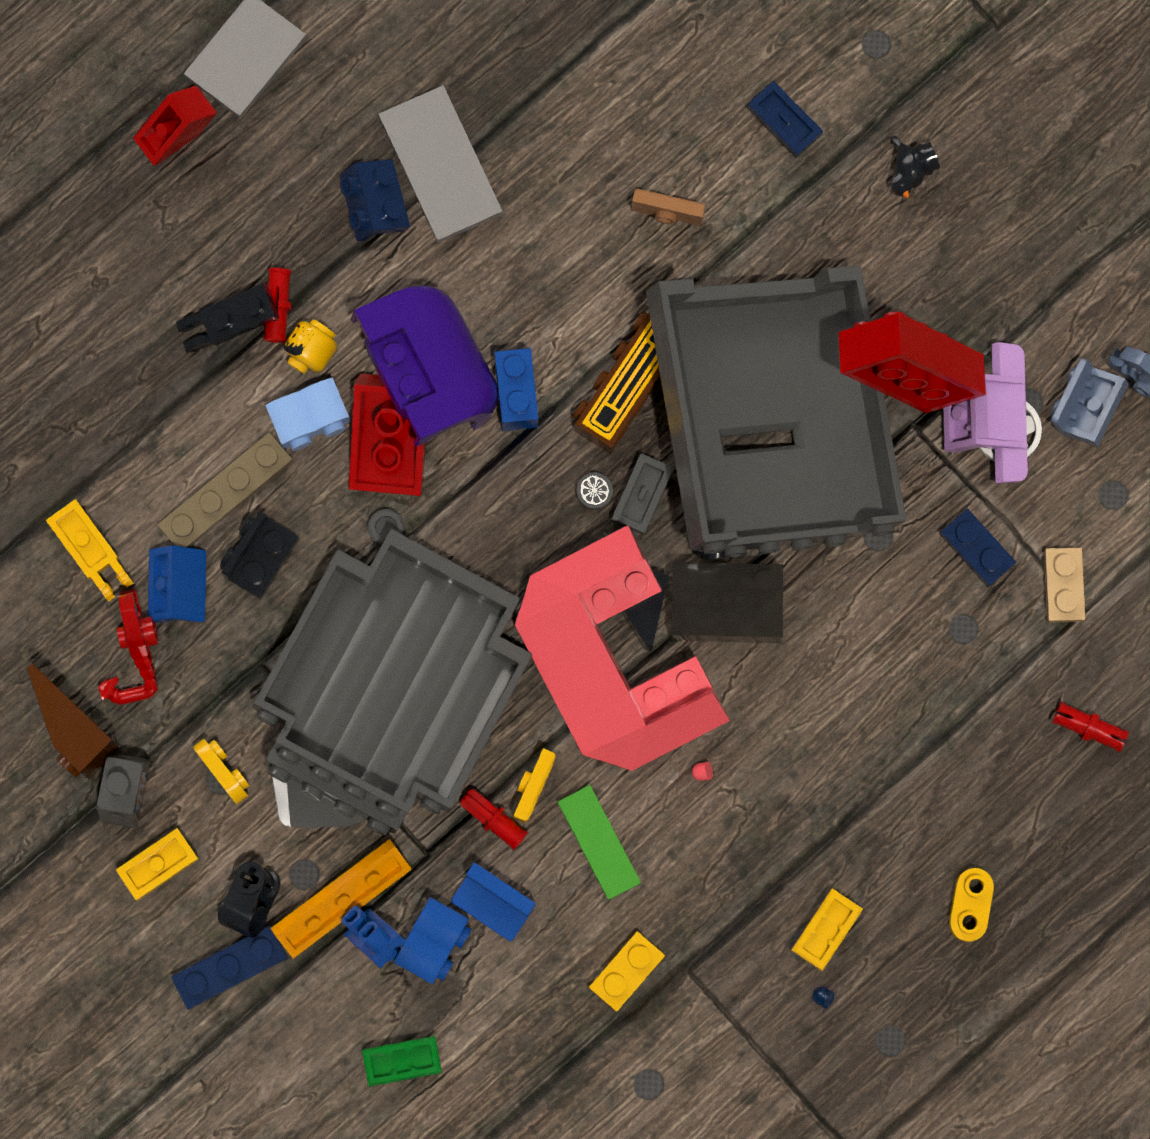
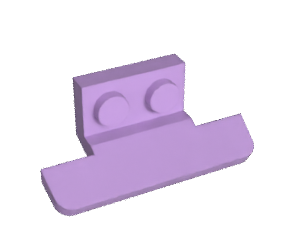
M998 342L992 344L993 375L985 374L986 395L943 408L944 451L957 453L980 447L995 449V484L1018 483L1024 480L1028 474L1025 355L1019 345Z

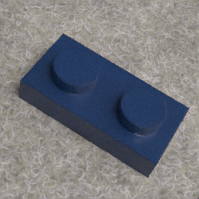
M774 80L748 103L747 109L796 158L823 133V130Z
M968 508L939 534L988 588L1016 563L1012 556Z

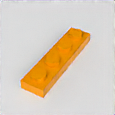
M389 839L270 929L294 959L339 925L342 918L353 906L363 907L412 869Z

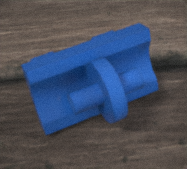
M355 905L341 920L349 929L344 936L380 969L385 963L397 957L400 946L406 942L370 908L363 912Z

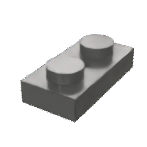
M641 453L611 521L624 527L629 525L631 530L645 535L674 467Z

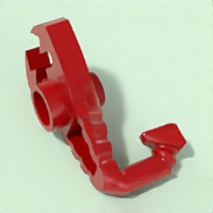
M136 589L120 592L119 607L123 627L117 628V636L121 649L128 648L145 684L119 691V688H115L119 681L117 676L99 683L98 692L102 700L109 699L111 703H117L118 705L149 699L158 690L157 676L155 675V667L152 663L153 658L150 653V646L159 645L157 630L152 616L143 617Z

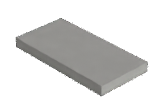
M444 85L378 114L437 243L503 215L501 206Z

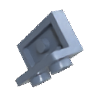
M1081 358L1077 367L1072 368L1068 375L1067 387L1062 398L1058 399L1052 408L1051 422L1060 434L1099 447L1129 383L1123 377L1094 368L1089 360Z

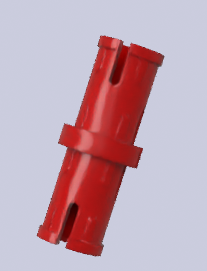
M269 268L268 287L276 308L277 292L279 291L278 315L280 318L265 324L263 341L285 343L287 314L292 309V303L288 301L291 270Z
M1062 701L1060 702L1056 711L1069 716L1070 719L1060 714H1055L1052 720L1053 724L1081 734V739L1085 741L1092 739L1119 753L1121 752L1125 743L1112 738L1111 735L1124 741L1128 737V730H1123L1100 720V715L1092 713L1089 715L1066 705Z

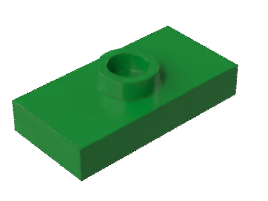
M436 1036L362 1050L368 1087L442 1073Z

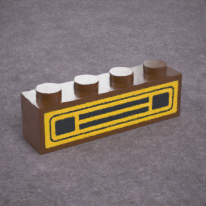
M643 311L632 327V330L636 331L635 335L629 343L623 341L612 357L617 362L609 373L605 370L602 371L592 387L597 392L590 402L583 400L573 415V419L577 420L574 431L609 454L613 452L661 380L650 312L648 314Z

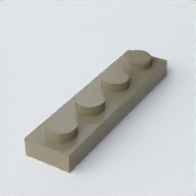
M268 432L157 525L174 546L190 548L293 463V459L272 434Z

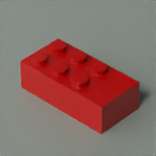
M888 312L883 315V318L871 322H858L853 325V328L839 332L841 374L924 413L986 395L984 354L948 337L945 333H940L927 327L925 323L917 322L907 317L903 312Z

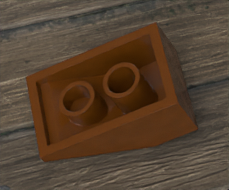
M31 664L27 671L53 747L60 753L56 760L74 777L77 778L80 774H83L87 779H90L105 764L107 756L116 753L120 747L34 664Z

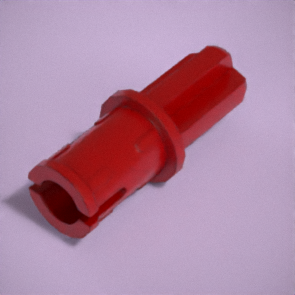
M472 788L461 799L460 805L485 826L483 830L486 832L488 830L492 831L510 846L513 851L528 835L527 831H524L503 813L505 810L503 807L498 809L476 789Z

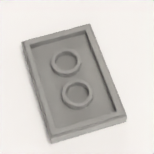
M243 0L184 72V77L241 120L307 39V36L263 1Z

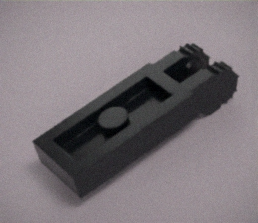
M261 283L199 311V314L181 319L176 323L179 332H188L204 324L207 332L206 335L197 336L183 343L186 353H192L210 345L217 346L280 317L268 285Z

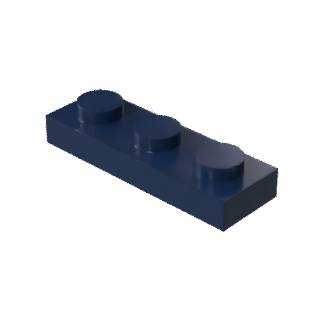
M272 926L264 928L255 938L246 937L171 976L187 1010H191L287 960L288 957L280 941L270 929Z

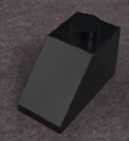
M657 572L653 573L662 591L621 612L644 650L652 651L669 575Z

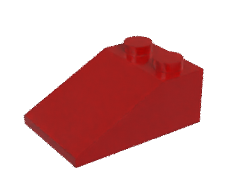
M360 374L354 384L349 490L421 496L427 442L418 447L415 446L414 441L417 436L408 418L403 419L402 415H399L379 375Z

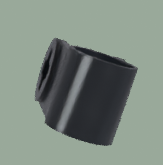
M256 862L242 864L236 871L228 894L220 906L218 912L219 923L250 938L257 937L265 927L269 911L280 890L281 883L278 874L271 869L263 868V866ZM245 875H248V876H250L251 878L248 880V879H245L244 876H245ZM267 883L271 885V887L267 888L265 887V884Z

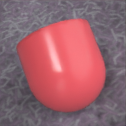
M710 762L695 764L692 768L693 778L698 781L711 780L713 770Z

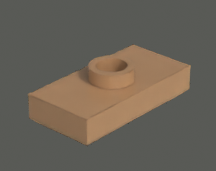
M635 189L631 211L653 215L655 220L661 223L675 224L676 221L696 226H701L705 205L702 203L641 189Z

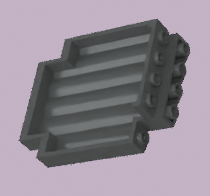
M390 529L371 566L337 549L252 706L254 710L258 711L256 717L262 722L273 727L276 726L277 722L284 725L264 762V765L270 768L267 773L284 783H287L289 779L296 781L302 785L300 791L315 800L320 801L323 796L335 803L333 809L344 816L353 818L357 814L368 820L366 826L383 836H386L387 832L395 834L398 831L404 817L409 813L414 804L416 796L422 799L419 804L428 811L439 814L443 810L448 813L532 656L528 651L500 637L520 598Z

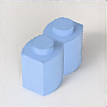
M333 377L312 384L298 392L283 396L265 405L283 448L291 447L292 451L301 450L311 445V438L323 433L326 437L337 435L346 430L345 424L351 422Z

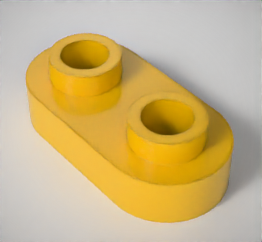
M203 738L192 746L236 805L248 797L244 790L250 785L237 768L230 772L222 761L228 756L215 739L208 744Z
M971 868L959 875L955 884L949 928L952 935L963 942H972L981 938L987 929L994 883L991 876L982 869ZM971 880H978L981 883L982 889L980 893L971 892L969 889ZM965 916L974 918L975 927L972 930H968L963 926L962 922Z

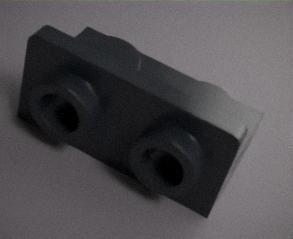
M260 511L256 518L250 516L240 531V535L243 536L236 549L232 546L228 549L220 563L224 567L221 573L225 579L259 600L263 598L299 541L297 535L270 520L266 514Z

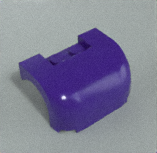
M412 286L396 291L353 311L351 321L352 323L359 322L366 336L367 352L399 415H402L403 419L408 418L417 436L414 441L416 447L455 426L473 421L471 426L473 430H476L489 421L498 402V387L460 311L444 291L431 286Z

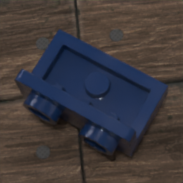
M393 159L356 162L340 175L341 192L346 198L350 213V226L355 232L357 241H365L374 234L404 232L410 227Z

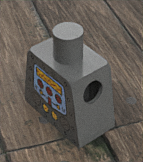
M116 753L107 756L97 801V812L101 822L138 829L151 760Z

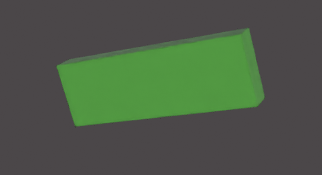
M591 785L557 802L608 901L641 884Z

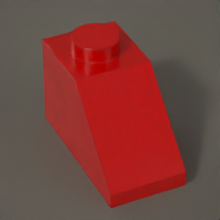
M197 86L171 93L164 99L133 139L153 166H155L199 136L216 116L217 112Z

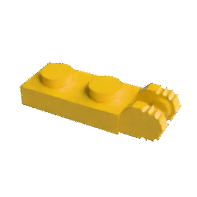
M76 499L46 520L87 578L94 581L108 602L115 597L113 595L114 591L108 583L103 581L99 574L109 566L116 572V577L122 585L128 588L134 584L119 564L118 556Z

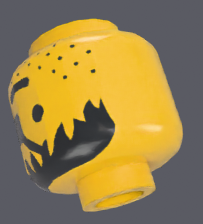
M312 319L310 323L307 321L300 322L284 343V350L290 356L287 363L304 375L308 369L316 373L321 372L337 351V343L333 340L336 334L315 319Z

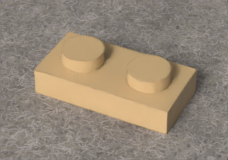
M1082 548L1045 549L1044 572L1047 623L1085 621Z

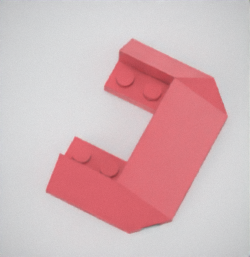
M629 525L530 575L515 627L529 653L532 654L531 657L582 755L633 771L729 722L730 719L697 655L633 688L627 682L598 624L662 591Z

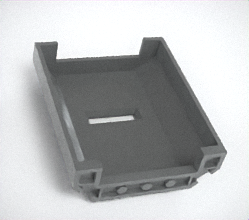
M861 266L827 268L816 277L808 279L694 287L693 279L658 281L646 291L690 550L704 552V554L724 552L725 558H733L747 554L746 550L758 549L759 554H769L780 551V546L791 545L793 551L814 547L813 543L825 542V547L844 545L847 543L846 539L870 533H873V536H882L894 533V527L907 521L884 393L840 373L839 332L853 328V325L858 322H871ZM792 430L794 445L724 451L722 440L724 436Z

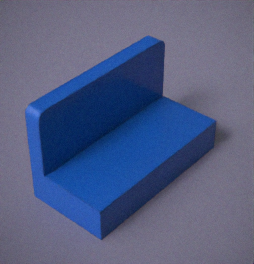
M174 545L149 549L148 617L152 616L155 623L176 620L195 623L204 622L206 551Z
M475 862L451 899L454 905L508 941L514 940L536 907L535 902Z

